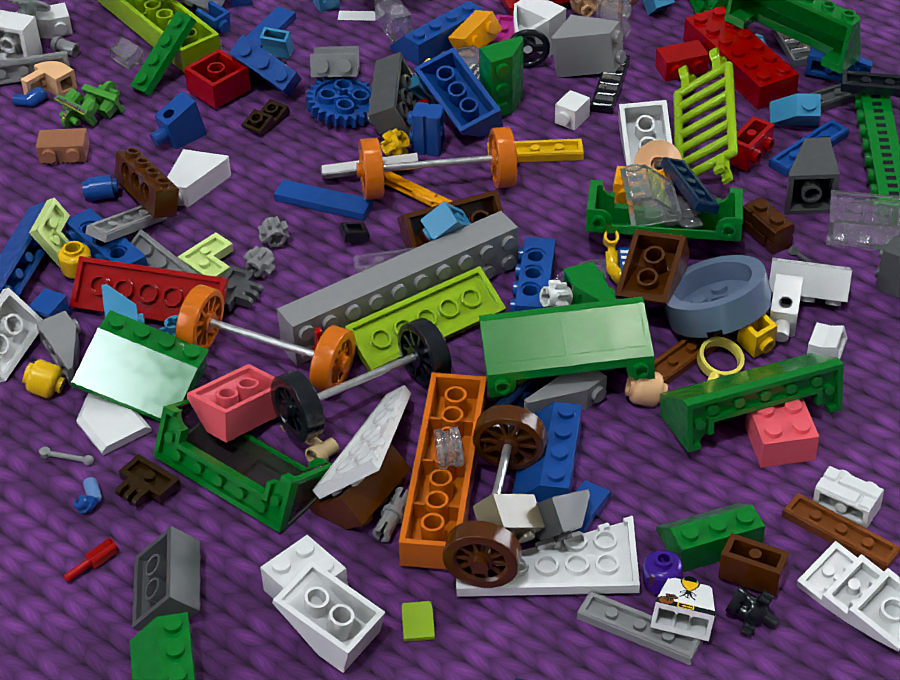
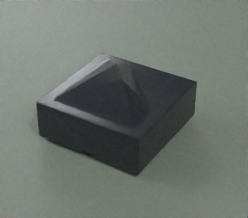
M364 222L340 223L339 231L344 242H369L370 233Z

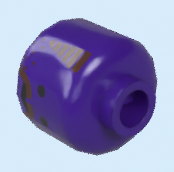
M656 550L645 558L642 578L645 587L652 593L659 595L668 578L682 579V560L675 553L667 550Z

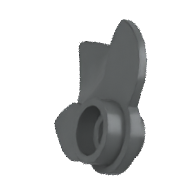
M678 196L666 203V208L660 211L659 218L662 221V225L666 228H678L681 226L686 229H694L703 226V222L698 217L704 212L695 211L684 196Z

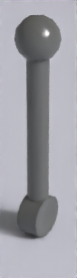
M789 247L788 252L790 255L797 256L803 262L813 263L800 253L798 247Z

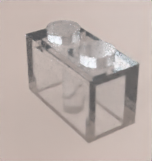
M374 0L375 20L392 42L413 31L412 14L400 0Z

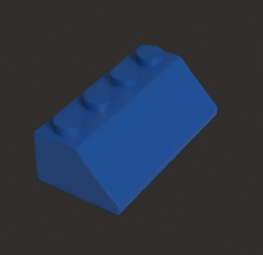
M467 1L404 35L392 43L390 49L396 53L401 52L405 59L419 66L428 58L432 59L453 48L448 37L475 10L484 11V9Z
M454 47L414 68L415 73L437 103L444 106L445 114L461 135L484 137L490 133L492 128L503 127L501 109Z
M553 402L535 413L544 423L547 431L544 453L541 459L534 465L516 470L512 494H534L536 502L539 503L551 497L571 493L581 433L582 405Z

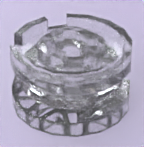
M458 426L450 427L448 431H443L442 429L434 430V446L436 447L439 469H448L450 465L455 467L464 466L463 447Z

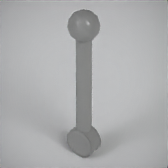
M42 447L39 450L40 457L43 459L51 456L83 462L87 466H91L94 463V458L91 455L83 457L50 451L49 447Z

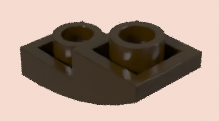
M269 99L260 111L254 109L241 124L242 128L263 135L271 131L290 113L289 107Z

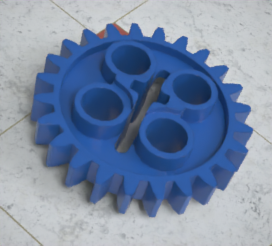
M323 77V82L316 80V85L311 84L310 90H307V111H311L312 117L318 116V122L325 120V125L334 123L335 128L339 124L343 125L344 129L347 128V125L356 128L357 123L364 126L365 121L369 122L367 113L370 107L371 86L369 87L368 81L361 83V78L353 80V77L348 79L345 77H331L329 80Z

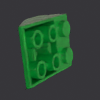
M593 261L564 268L563 282L567 283V286L571 288L573 293V300L570 305L616 300L614 289L607 285L604 273L598 270Z

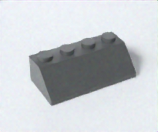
M401 52L376 60L367 118L369 123L375 126L379 134L383 135L387 131L397 128L398 131H404L409 137L412 125H408L409 111H413L419 98L409 90L411 85L410 78L413 76V73Z

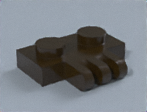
M138 454L119 470L120 479L124 481L116 488L115 494L123 497L128 502H132V505L140 507L149 498L163 503L181 487V483L178 477Z

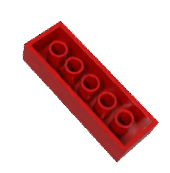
M723 6L685 18L683 41L699 40L708 53L717 47L720 56H725L727 61L733 63L734 88L757 110L768 107L772 101L797 94L799 73L747 27L742 29L724 21L726 9ZM709 56L708 64L712 67V61Z

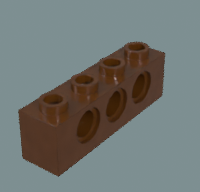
M127 148L124 151H116L114 178H117V181L153 218L177 216L179 188L139 149Z

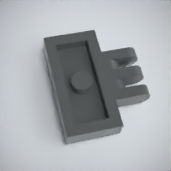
M231 266L222 278H227L229 282L224 310L230 312L236 304L250 308L254 301L258 299L259 295L264 291V287L254 282V272Z

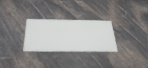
M339 11L338 20L375 21L377 11Z

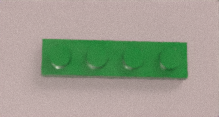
M176 11L132 81L131 88L150 97L197 22L192 16Z

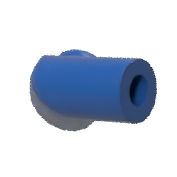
M36 87L26 95L14 94L12 98L13 105L36 107L47 98V91L41 87Z

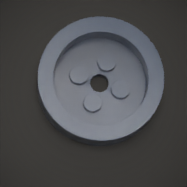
M727 255L707 259L687 267L668 305L663 306L669 325L674 332L686 337L705 338L708 337V332L722 330L723 334H727L753 323L770 308L772 304L770 299L773 294L765 267L760 260L745 255Z

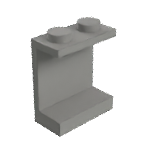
M359 46L314 47V54H310L311 77L357 76L360 69Z

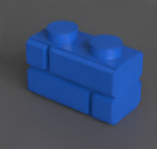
M417 102L413 111H409L408 125H412L409 140L410 144H413V152L418 155L428 154V156L439 157L445 146L444 106Z

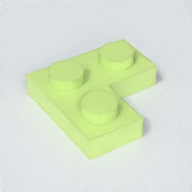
M54 197L46 201L29 233L59 266L58 252L64 244L70 242L61 232L70 215Z
M214 233L179 255L178 258L198 274L223 277L230 266L220 259L233 252V244L218 233Z

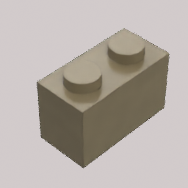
M493 493L473 506L477 521H487L504 527L518 539L519 543L534 539L535 533L545 528L534 494Z

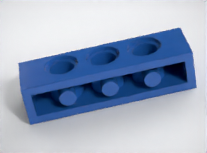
M91 208L69 218L65 223L67 229L65 232L66 238L69 241H79L86 244L91 250L92 258L148 266L146 255L124 236L105 243L85 234L87 225L102 220Z
M525 237L524 247H519L518 262H521V264H516L515 279L519 280L513 282V296H516V298H511L510 312L545 308L542 306L539 296L543 286H549L548 281L553 278L556 239Z

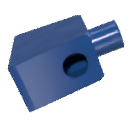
M183 91L180 92L156 113L155 119L159 129L149 136L156 146L166 141L175 149H179L205 136L207 132L196 101Z

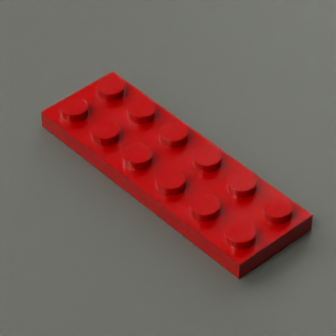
M79 256L69 306L105 313L101 285L107 284L134 302L138 313L144 314V319L164 322L168 317L179 314L188 293L200 284L220 290L225 304L229 280L222 277Z

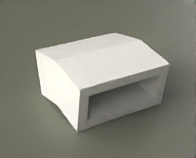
M817 322L808 344L807 354L815 353L840 359L847 341L845 327L830 326Z

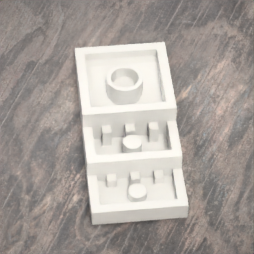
M835 541L797 580L796 586L848 624L899 652L900 577L889 568L882 571L862 554L857 558Z

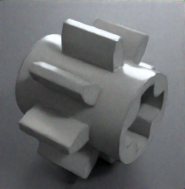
M278 216L265 218L262 226H258L261 243L268 242L270 248L282 246L286 238H290L286 220L280 222Z
M255 246L243 256L247 260L244 265L245 270L254 272V277L260 276L264 278L276 268L272 264L275 260L274 254L266 247L259 248Z

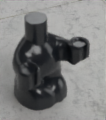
M741 585L725 610L744 620L740 632L748 637L752 635L757 626L763 623L774 630L780 620L769 613V605L774 595L764 590L759 597H756Z

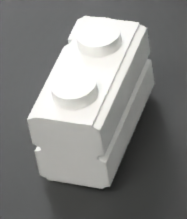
M829 466L816 485L813 501L864 528H868L873 517H875L881 507L884 489L878 487L873 482H866L856 478L846 470H838Z

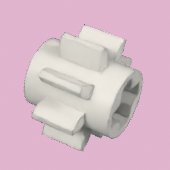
M549 280V286H543L540 291V302L545 308L570 305L573 300L571 288L567 286L566 282H561L560 280Z

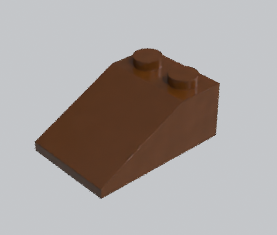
M635 229L615 292L616 298L624 299L642 296L645 303L667 306L684 275L690 252L686 236Z

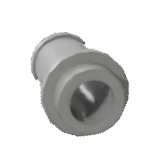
M55 36L51 40L50 46L54 52L67 51L68 55L72 57L78 56L80 52V45L78 43L65 40L63 36Z

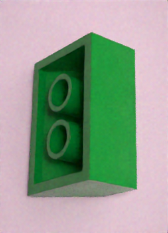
M522 36L479 48L480 83L501 109L502 117L513 114L523 97Z
M736 503L656 526V531L667 551H671L679 556L682 560L683 572L720 562L721 553L731 533L763 543L765 524L753 505Z
M188 612L155 617L129 641L132 680H197Z

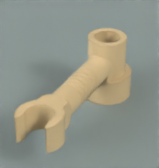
M318 437L305 441L310 445L305 450V456L309 463L315 458H323L328 461L331 456L339 452L338 443L331 437L325 441L320 440Z

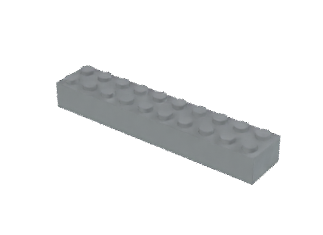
M499 211L277 308L280 339L312 349L315 345L314 329L317 327L322 329V334L332 325L345 328L346 325L479 266L488 280L511 270L518 264V226L502 211ZM284 350L297 366L312 360L310 357Z

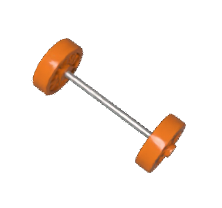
M497 127L490 130L489 155L383 164L378 138L360 139L358 143L359 163H356L357 177H360L362 193L365 200L382 199L384 197L385 171L490 163L493 184L497 189L512 188L516 185L518 154L510 127Z
M201 284L195 286L188 293L180 308L176 323V338L208 349L214 342L220 329L310 357L312 361L309 380L318 392L345 382L351 370L356 348V339L352 330L332 325L324 331L315 350L222 322L224 298L221 291Z

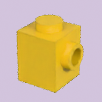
M764 314L753 323L738 330L737 342L753 358L762 353H768L775 346L778 325Z

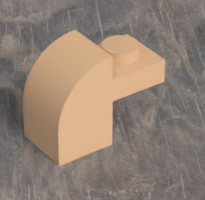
M57 61L35 64V71L21 78L24 95L36 87H41L55 96L57 94L64 96L71 88L77 89L74 69Z

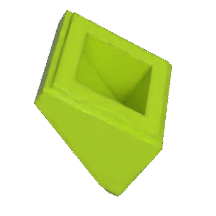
M432 602L403 603L401 608L404 642L435 639Z

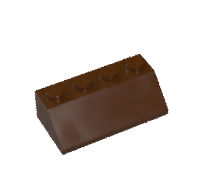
M497 190L448 202L463 210L471 224L499 211L503 212ZM437 206L406 213L397 218L403 242L408 251L431 242L423 232L425 227L421 219Z

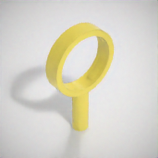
M724 337L707 339L703 342L697 354L698 366L708 376L707 381L740 372L745 361L741 348L732 340ZM712 346H719L729 350L737 360V368L732 371L714 369L705 360L704 350Z

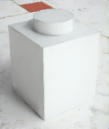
M570 90L555 104V123L575 131L589 117L590 97Z

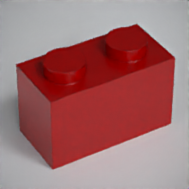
M699 40L656 48L655 67L665 82L681 79L678 69L684 65H687L690 75L694 74L696 76L708 72L709 53Z

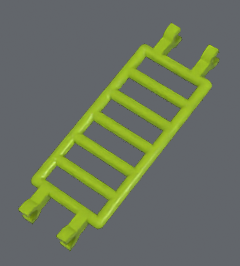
M716 47L709 51L712 70L696 79L694 74H689L687 65L678 69L681 78V88L673 94L674 146L679 150L682 160L690 166L728 145V150L691 169L698 177L714 168V173L721 175L722 182L725 185L733 181L729 159L738 154L733 63L727 61L725 56L721 57L719 49ZM724 74L722 79L683 100L685 95ZM725 88L724 92L683 114L685 109ZM726 101L725 106L683 129L684 124ZM726 116L725 121L683 143V139ZM727 130V135L684 158V153Z

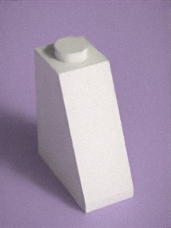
M183 149L167 176L179 188L178 205L191 206L231 176L229 156Z

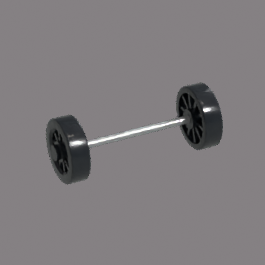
M418 318L400 327L398 333L400 359L319 393L316 392L309 379L297 370H291L273 379L271 384V398L276 415L287 434L295 441L303 443L321 435L324 430L325 418L321 404L322 400L402 366H405L410 376L419 385L429 388L432 373L451 374L452 361L445 338L436 325L426 318Z

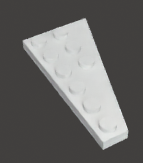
M405 385L384 396L318 482L313 492L319 499L329 494L335 496L348 485L354 487L362 482L365 477L380 470L411 395V392Z
M633 516L623 518L622 523L610 526L609 523L598 525L597 530L590 532H572V537L564 541L555 543L554 538L535 543L533 548L522 550L518 573L506 585L495 588H480L468 585L456 578L457 597L589 594L590 591L597 594L639 593L640 581Z

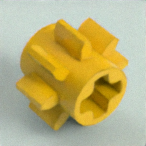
M395 128L382 135L385 140L381 142V149L386 156L409 153L406 147L410 145V140L404 131H398Z

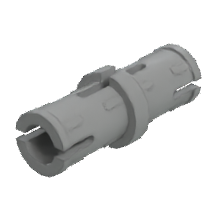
M396 488L389 504L383 507L381 511L382 517L372 532L374 538L378 541L382 533H384L381 542H388L396 525L401 524L409 490L406 489L404 495L400 496L404 488Z

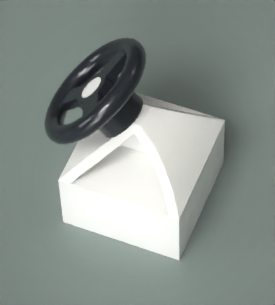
M520 0L514 4V34L509 39L518 36L523 37V68L535 67L541 64L547 57L549 58L553 55L551 37L566 21V8L549 0ZM533 52L541 54L534 60L524 61Z

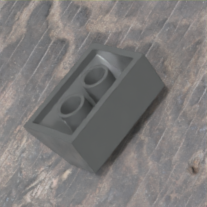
M171 526L135 556L133 629L142 630L158 616L188 612L190 619L200 611V540Z

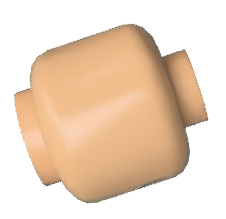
M655 372V379L643 378L634 380L628 376L626 380L625 395L629 396L633 404L655 407L660 402V393L668 391V385L664 383L663 376L659 372Z

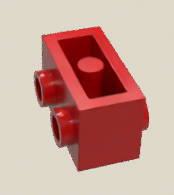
M753 116L737 131L738 154L729 159L730 165L748 171L754 164H758L761 158L767 152H770L774 146L775 139H773L775 124Z

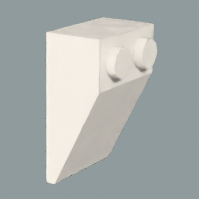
M666 100L619 104L618 122L626 167H634L635 156L638 150L646 143L654 140H664L672 144ZM661 162L656 163L655 168H662L660 166Z
M312 560L288 583L272 602L312 649L342 673L378 635L385 616V611Z

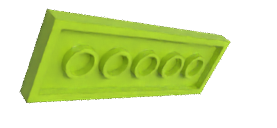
M479 266L346 325L345 328L353 331L356 339L355 351L369 372L401 358L398 348V333L400 327L418 318H426L436 325L446 340L479 325L480 315L504 313L506 307Z

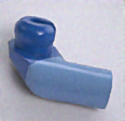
M89 477L83 481L86 495H78L80 500L75 498L73 501L74 508L81 514L90 513L102 499L97 479L94 477Z

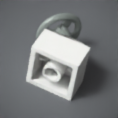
M7 0L9 3L21 8L18 9V13L0 10V61L43 54L35 16L36 11L48 12L51 10V6L39 0Z

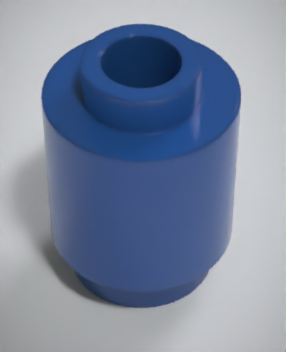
M111 174L89 177L86 181H82L85 200L94 202L115 198V193L119 192L117 178L112 179Z

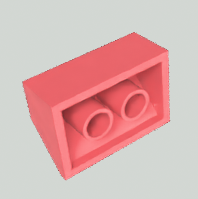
M250 364L187 393V399L207 433L224 442L232 441L236 437L254 430L256 427L277 417L271 398V384L275 377Z

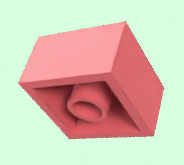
M803 398L746 413L745 429L760 468L816 460L819 434Z

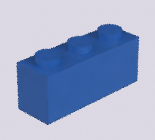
M243 34L229 52L236 60L246 65L248 69L288 97L302 80L296 71Z

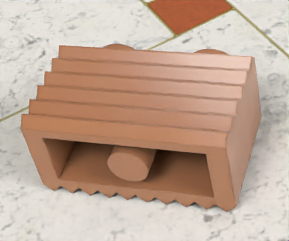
M87 128L39 130L36 144L39 163H85L90 145Z

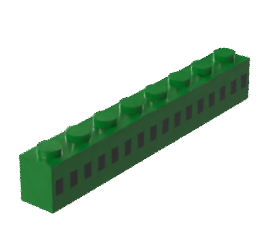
M858 93V95L854 96L853 106L854 110H857L858 136L862 138L861 152L865 153L863 163L864 168H867L866 182L870 183L869 198H873L872 214H876L877 224L900 225V145L890 96Z

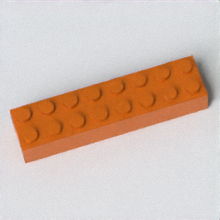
M446 373L431 374L398 542L400 566L447 570L443 562V551L447 536L455 526L468 521L478 453L473 445V433L478 417L486 410V376ZM460 450H462V452H463V455H461V460H460V456H459V455H460Z

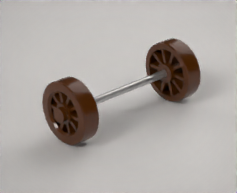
M497 405L486 409L477 419L473 433L475 450L485 461L498 467L492 494H501L507 469L518 470L528 468L537 463L544 453L547 439L545 425L538 416L525 408L514 405ZM468 521L455 526L449 532L443 551V562L447 570L458 580L475 587L495 588L508 584L516 577L522 556V548L518 539L504 527L487 521Z

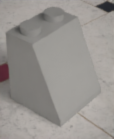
M570 15L551 37L557 77L616 72L626 58V52L623 50V32L621 31L620 21Z

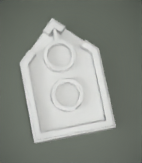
M91 393L87 394L76 420L77 424L102 455L152 432L151 427L138 412Z

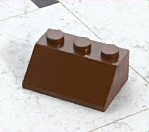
M390 443L379 471L365 477L362 482L354 487L351 485L346 486L335 496L329 494L321 499L318 498L309 509L312 513L346 530L357 526L362 528L371 522L373 512L389 501L388 495L403 485L405 482L404 477L411 468Z

